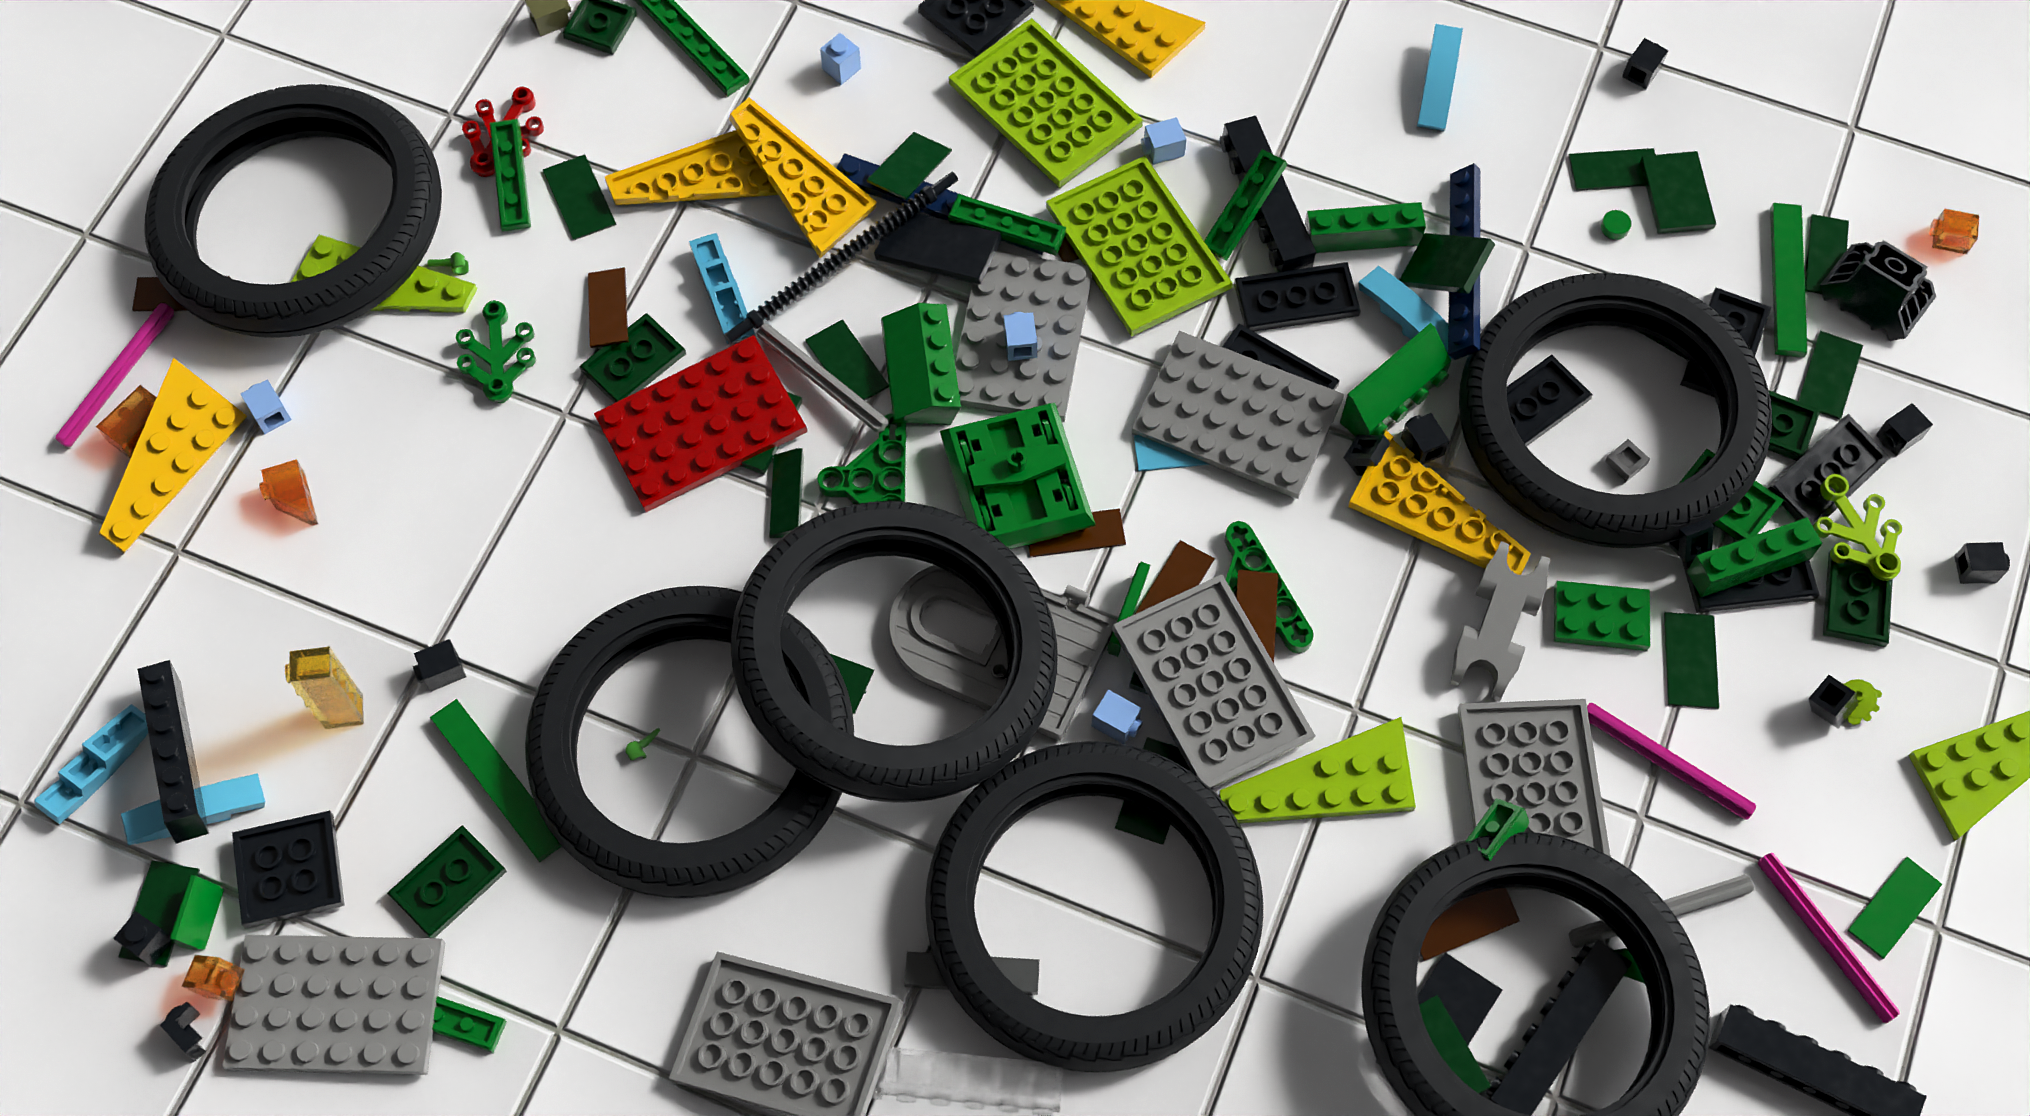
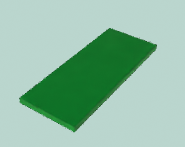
M1906 857L1847 931L1884 959L1943 884L1909 857Z

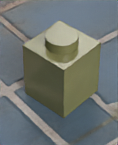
M525 0L529 17L540 37L566 27L570 21L568 13L571 12V8L567 0Z

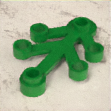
M493 300L486 303L482 311L484 319L489 325L490 349L475 340L473 332L469 329H462L456 334V340L460 348L468 349L491 365V375L479 368L473 356L469 354L460 356L457 360V366L462 374L470 375L484 385L483 391L487 399L495 403H503L509 400L513 393V382L526 368L532 367L536 362L535 354L531 348H521L526 342H530L534 338L535 333L530 323H519L515 328L516 335L503 347L502 325L507 322L508 313L503 303ZM523 330H529L525 335L520 334ZM464 337H470L468 341H461ZM517 352L516 357L518 361L504 373V364ZM525 355L531 356L528 360H522V357ZM471 362L470 366L462 367L464 363ZM498 385H502V387L499 389H493Z

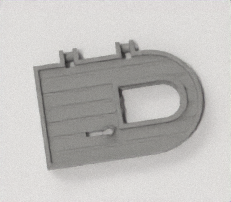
M935 565L925 568L904 584L893 602L889 619L893 650L902 666L919 681L989 711L1000 697L1007 680V649L998 623L996 624V632L989 645L986 644L981 655L927 632L920 623L921 615L928 607L927 604L936 600L957 602L961 606L996 620L985 601L963 580ZM1067 585L1062 598L1041 590L1048 604L1055 627L1058 661L1052 699L1046 715L1036 732L1060 742L1113 634L1112 626L1117 623L1116 620L1087 609L1090 593L1071 585ZM1070 599L1079 602L1076 613L1066 610ZM1001 673V674H1003V675H1002V676H997V675H995V674Z

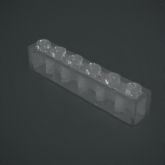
M889 1047L871 1099H882L883 1095L896 1096L897 1101L905 1103H915L916 1099L920 1098L930 1099V1104L936 1106H950V1102L964 1103V1107L968 1109L982 1110L985 1105L998 1106L999 1111L1006 1113H1017L1020 1108L1030 1109L1032 1114L1037 1116H1052L1053 1112H1060L1064 1067L1046 1062Z

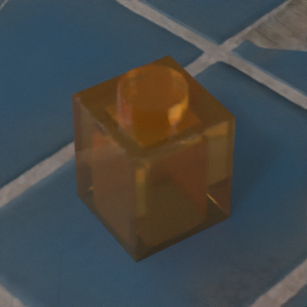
M1944 208L1938 219H1933L1930 226L1929 235L1933 236L1932 248L1967 254L1978 239L1979 215Z
M195 955L181 987L209 999L232 1001L245 969L219 957Z

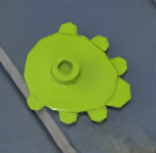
M1854 679L1844 683V685L1856 692L1858 706L1848 717V722L1852 725H1857L1861 723L1862 718L1867 722L1871 721L1872 716L1870 712H1877L1880 709V706L1876 703L1877 698L1882 696V692L1876 690L1871 683L1862 679Z

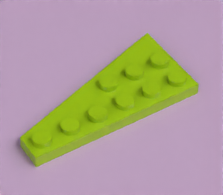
M319 234L291 282L304 280L328 271L348 259L361 247ZM417 266L410 277L391 296L369 311L399 309V311L410 312L411 309L429 310L430 312L465 313L477 291V287L474 283Z
M2030 711L1914 750L1908 755L1954 841L1959 839L2030 778Z
M1402 716L1221 789L1219 797L1233 813L1239 824L1414 811L1416 804Z

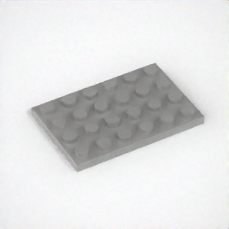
M996 251L982 283H972L955 362L961 406L1013 413L1055 403L1061 422H1065L1092 281V273L1087 265ZM1014 312H1033L1038 342L1037 358L1008 361L1004 338V315H1010Z
M1179 331L1132 427V434L1142 436L1212 466L1298 499L1340 408L1344 394Z
M1222 574L1113 624L1112 630L1190 771L1211 789L1315 738L1314 732Z
M1586 699L1459 704L1457 710L1473 830L1495 799L1498 798L1525 808L1529 825L1524 832L1544 833L1571 839L1597 849L1611 857ZM1510 887L1507 890H1531V888Z
M245 935L222 1068L230 1071L427 1075L433 1037L432 1026L435 1022L433 1019L435 1007H437L436 997L439 993L445 941L442 938Z
M717 951L669 1079L677 1084L790 1116H865L904 1003L901 999Z

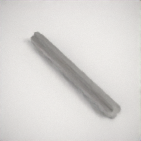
M763 324L756 333L759 339L872 430L879 433L885 430L889 423L887 418L771 325Z
M1742 875L1663 901L1677 917L1749 894L1754 890V884L1749 875ZM1602 920L1572 929L1568 933L1574 948L1595 943L1597 939L1604 940L1617 936Z

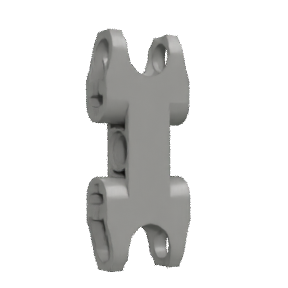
M1502 541L1495 555L1486 566L1476 591V596L1490 600L1480 630L1464 626L1454 653L1453 671L1450 684L1458 687L1468 669L1475 666L1483 667L1491 673L1494 679L1491 699L1498 702L1502 699L1509 682L1518 671L1525 651L1524 646L1511 642L1520 614L1524 612L1532 616L1537 615L1547 588L1550 558L1542 556L1533 573L1517 575L1510 570L1507 564L1509 544Z

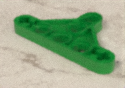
M893 413L886 414L884 417L888 419L889 423L885 430L879 433V438L847 466L826 467L820 471L817 478L820 492L826 497H847L853 504L877 501L905 502L906 423H894ZM891 424H896V440H890L889 428ZM895 449L901 455L897 460L890 461L884 457L885 452ZM829 476H835L840 480L839 484L834 488L824 486L823 481ZM858 476H866L869 478L870 483L866 487L859 488L853 484V481ZM888 476H896L900 479L899 485L893 488L885 486L883 482Z
M1236 521L1227 527L1225 544L1233 558L1226 582L1234 595L1237 593L1238 570L1278 573L1249 524ZM1234 532H1237L1239 535H1245L1243 543L1246 549L1243 551V544L1240 539H1233ZM1255 555L1261 559L1262 565L1257 568H1251L1246 564L1245 559L1248 556ZM1278 573L1277 607L1281 605L1289 607L1292 611V616L1284 619L1276 614V633L1279 634L1283 643L1290 651L1303 653L1310 648L1314 633ZM1295 621L1297 622L1295 623L1294 629L1297 632V634L1299 636L1305 635L1303 643H1301L1298 639L1293 640L1294 630L1291 627V625L1294 624Z

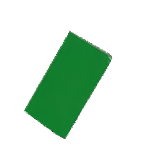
M1496 798L1466 839V842H1471V840L1481 836H1496L1488 849L1482 848L1481 851L1482 856L1491 861L1509 837L1519 832H1524L1528 827L1529 819L1525 808Z
M191 875L172 929L171 940L181 948L205 950L224 889L203 878Z

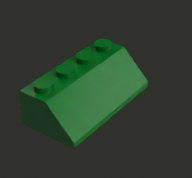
M917 303L883 316L881 318V327L894 423L951 425L961 408L947 304Z
M1428 324L1348 393L1340 424L1355 437L1357 435H1384L1391 423L1394 421L1396 423L1400 422L1414 403L1416 405L1421 404L1429 395L1430 389L1434 386L1440 387L1448 379L1451 359L1434 325Z

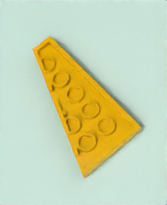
M1045 0L1150 78L1155 76L1205 30L1206 22L1144 0Z
M750 97L730 113V122L819 258L823 257L876 209L877 202Z
M736 130L604 176L615 205L778 195Z
M175 358L171 362L99 532V535L123 553L134 544L247 418L246 414Z
M1386 430L1384 435L1390 442V445L1377 466H1367L1348 507L1486 569V566L1495 555L1500 542L1508 543L1507 564L1511 571L1521 575L1531 553L1503 529L1499 530L1486 519L1487 515L1481 510H1475L1470 506L1461 493L1434 470L1423 466L1414 458V453L1407 447L1403 449L1393 440L1394 436Z

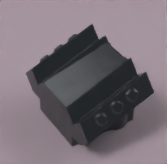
M1885 240L1875 243L1874 246L1868 242L1851 244L1820 285L1824 300L1838 299L1841 311H1848L1870 325L1871 330L1886 329L1889 341L1906 339L1937 297L1933 282L1925 278L1928 267Z

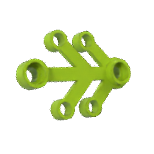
M1838 474L1829 475L1820 486L1821 494L1826 500L1835 503L1850 527L1835 523L1828 517H1821L1813 525L1816 533L1821 538L1833 535L1861 544L1868 552L1865 553L1851 549L1848 544L1839 542L1830 550L1831 559L1836 563H1844L1848 560L1867 566L1871 573L1880 580L1889 581L1894 579L1901 570L1900 558L1894 553L1897 538L1902 532L1901 523L1895 519H1889L1881 526L1880 533L1884 537L1881 548L1875 540L1880 511L1885 507L1884 498L1878 494H1871L1863 502V508L1866 511L1863 522L1845 496L1849 490L1848 481ZM1829 487L1833 488L1836 491V493L1831 491ZM1870 501L1875 502L1878 505V508L1873 507ZM1820 524H1824L1828 528V531L1823 530L1820 527ZM1887 526L1892 527L1895 533L1890 532ZM1837 549L1842 550L1845 556L1839 555ZM1880 563L1884 564L1887 569L1883 568Z

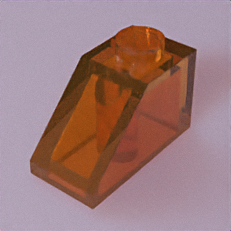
M297 459L261 470L264 482H260L259 487L264 500L270 499L277 510L312 526L318 524L307 477Z

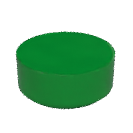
M1611 210L1604 215L1601 222V230L1608 238L1622 239L1627 236L1632 222L1625 212Z

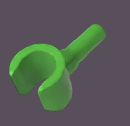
M459 252L453 253L451 258L428 259L427 262L429 267H451L452 272L457 275H464L469 272L468 261Z
M660 728L655 729L639 742L633 741L627 744L625 752L631 761L639 757L643 759L647 757L642 749L652 742L660 732Z

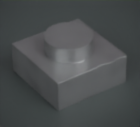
M1627 439L1607 456L1605 462L1625 481H1628L1649 463L1650 458Z

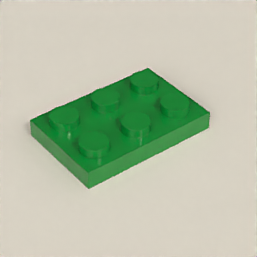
M1706 449L1679 483L1684 482L1699 472L1714 457L1715 453ZM1754 481L1744 497L1727 514L1713 524L1738 541L1760 533L1781 506L1784 499L1757 481Z
M1556 581L1554 585V642L1648 651L1650 648V590Z

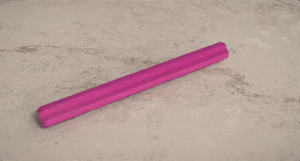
M160 303L75 410L55 437L60 444L65 447H71L173 317L175 311L169 305Z
M1589 703L1587 705L1589 723L1744 820H1748L1754 813L1756 804L1596 704Z
M1771 852L1763 856L1758 861V866L1882 1022L1888 1023L1900 1014L1899 1009L1776 855Z

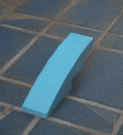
M1435 24L1417 127L1445 131L1463 28Z
M716 232L691 240L689 245L724 335L746 319L747 310ZM752 328L736 341L755 335L754 329Z
M1377 266L1358 282L1359 290L1380 304V312L1402 326L1403 335L1412 339L1431 323L1435 326L1448 352V323L1404 283L1380 266Z
M131 704L82 743L83 752L58 771L60 779L34 800L36 808L60 825L116 772L147 736L148 728L145 713Z
M258 773L201 787L207 824L230 820L231 814L264 808L265 798ZM160 800L121 813L128 845L172 837L164 824Z

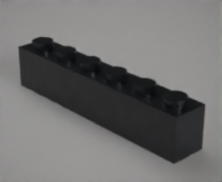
M1256 115L1224 124L1223 135L1220 136V146L1224 153L1227 152L1230 158V170L1233 175H1237L1240 185L1262 149L1271 154L1273 153ZM1281 174L1253 221L1256 220L1258 223L1260 240L1263 244H1267L1270 263L1273 267H1277L1278 272L1313 267L1316 250Z
M170 660L139 668L137 670L164 824L176 844L207 835L209 830L181 681Z
M1599 939L1591 947L1585 944L1574 959V961L1579 963L1575 971L1572 973L1567 970L1557 984V987L1561 989L1557 998L1554 999L1550 996L1539 1011L1544 1016L1539 1025L1537 1026L1532 1023L1521 1038L1526 1042L1521 1052L1513 1050L1503 1065L1508 1071L1502 1080L1496 1076L1490 1084L1491 1087L1486 1090L1485 1093L1490 1096L1488 1100L1508 1110L1532 1116L1631 966L1632 962Z
M1730 1004L1721 1012L1708 1046L1709 1049L1850 1116L1921 1115L1927 1096L1917 1092L1915 1086L1904 1081L1891 1080L1883 1076L1884 1073L1875 1067L1859 1065L1851 1061V1057L1841 1051L1827 1050L1819 1046L1818 1041L1809 1036L1795 1035L1787 1031L1786 1027L1777 1021L1764 1020L1755 1016L1754 1012L1745 1006Z

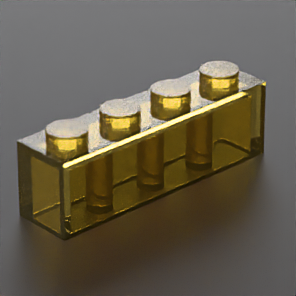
M330 646L289 651V664H285L286 681L288 684L291 683L295 688L296 695L301 696L305 706L310 708L314 718L318 719L325 729L364 724L363 694Z

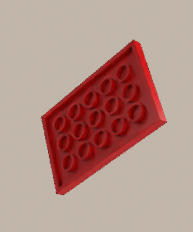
M755 335L594 413L645 512L742 465V462L775 446L778 447L808 432L803 419Z

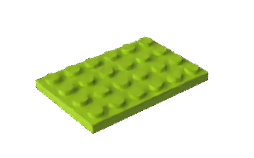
M1032 18L948 77L949 84L1059 188L1143 127V119Z
M1145 155L1046 201L1047 210L1057 225L1066 227L1065 237L1082 263L1087 265L1091 271L1092 278L1131 337L1232 289L1233 282Z

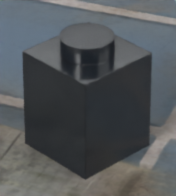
M1644 38L1629 58L1622 77L1647 89L1662 68L1669 50Z
M1911 403L1886 420L1876 436L1880 439L1883 446L1890 449L1897 457L1923 439L1933 424Z
M1432 413L1422 417L1416 415L1410 418L1405 423L1401 435V440L1405 446L1415 454L1414 458L1422 465L1444 456L1450 442Z
M2003 542L1965 543L1954 555L1960 584L1997 583L2009 571L2010 559L2004 551Z
M450 639L414 653L417 665L413 666L414 673L418 682H425L430 691L467 677L458 653Z
M1830 675L1823 680L1808 698L1811 711L1837 729L1840 728L1858 706L1856 692Z
M136 911L113 938L151 967L173 941L165 931Z

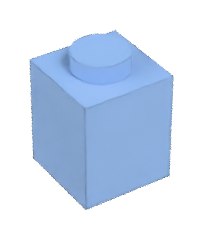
M841 33L837 34L820 48L822 69L841 85L861 69L859 48Z
M1177 117L1145 126L1141 146L1144 154H1149L1152 164H1157L1185 156L1187 139Z
M1014 312L1010 315H1004V338L1008 361L1037 358L1038 342L1033 312Z
M268 379L252 385L248 390L241 393L242 398L264 434L292 420Z
M1108 690L1092 715L1091 726L1118 742L1125 744L1129 736L1135 738L1143 724V721L1140 720L1142 708Z

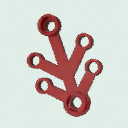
M518 87L514 90L511 97L513 104L502 121L518 119L521 113L534 109L536 100L530 89ZM482 99L476 103L475 108L478 116L483 119L491 139L490 123L496 122L493 116L494 109L491 101ZM539 117L528 118L525 125L520 127L522 146L526 147L523 149L524 158L531 153L529 141L525 138L531 135L539 136L544 131L542 120ZM467 121L463 124L462 130L474 151L470 158V167L474 173L481 177L492 176L495 173L492 141L490 140L487 147L484 148L480 139L481 130L479 124L476 121ZM533 125H539L536 128H531Z

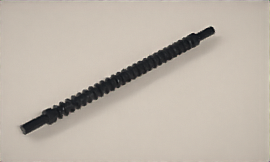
M950 172L931 187L925 186L920 190V195L915 193L914 199L908 198V203L903 202L901 208L896 207L895 213L889 212L888 218L883 216L882 222L876 221V226L871 225L869 231L864 230L863 236L857 235L856 241L851 239L850 245L844 244L843 250L837 249L836 255L831 253L830 259L824 258V264L818 263V268L812 267L810 269L811 273L805 272L804 278H797V283L792 281L791 287L785 286V291H778L777 297L771 296L770 302L765 300V306L759 305L757 311L751 310L746 314L745 320L724 334L725 339L731 344L752 328L758 329L764 324V320H770V315L776 316L777 310L783 311V306H790L791 300L796 302V296L802 297L803 291H810V286L815 288L817 286L816 282L822 283L823 277H830V272L834 274L836 273V268L842 269V263L848 264L849 258L854 260L856 258L855 254L861 255L862 249H869V244L874 246L875 240L881 241V235L887 236L888 231H894V226H901V221L906 223L907 217L913 218L914 212L918 214L920 208L925 209L926 204L931 205L934 203L939 194L958 181L956 174Z

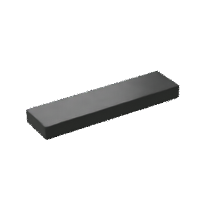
M907 951L905 987L949 990L937 967L933 953ZM991 957L1000 971L1026 995H1038L1040 959Z

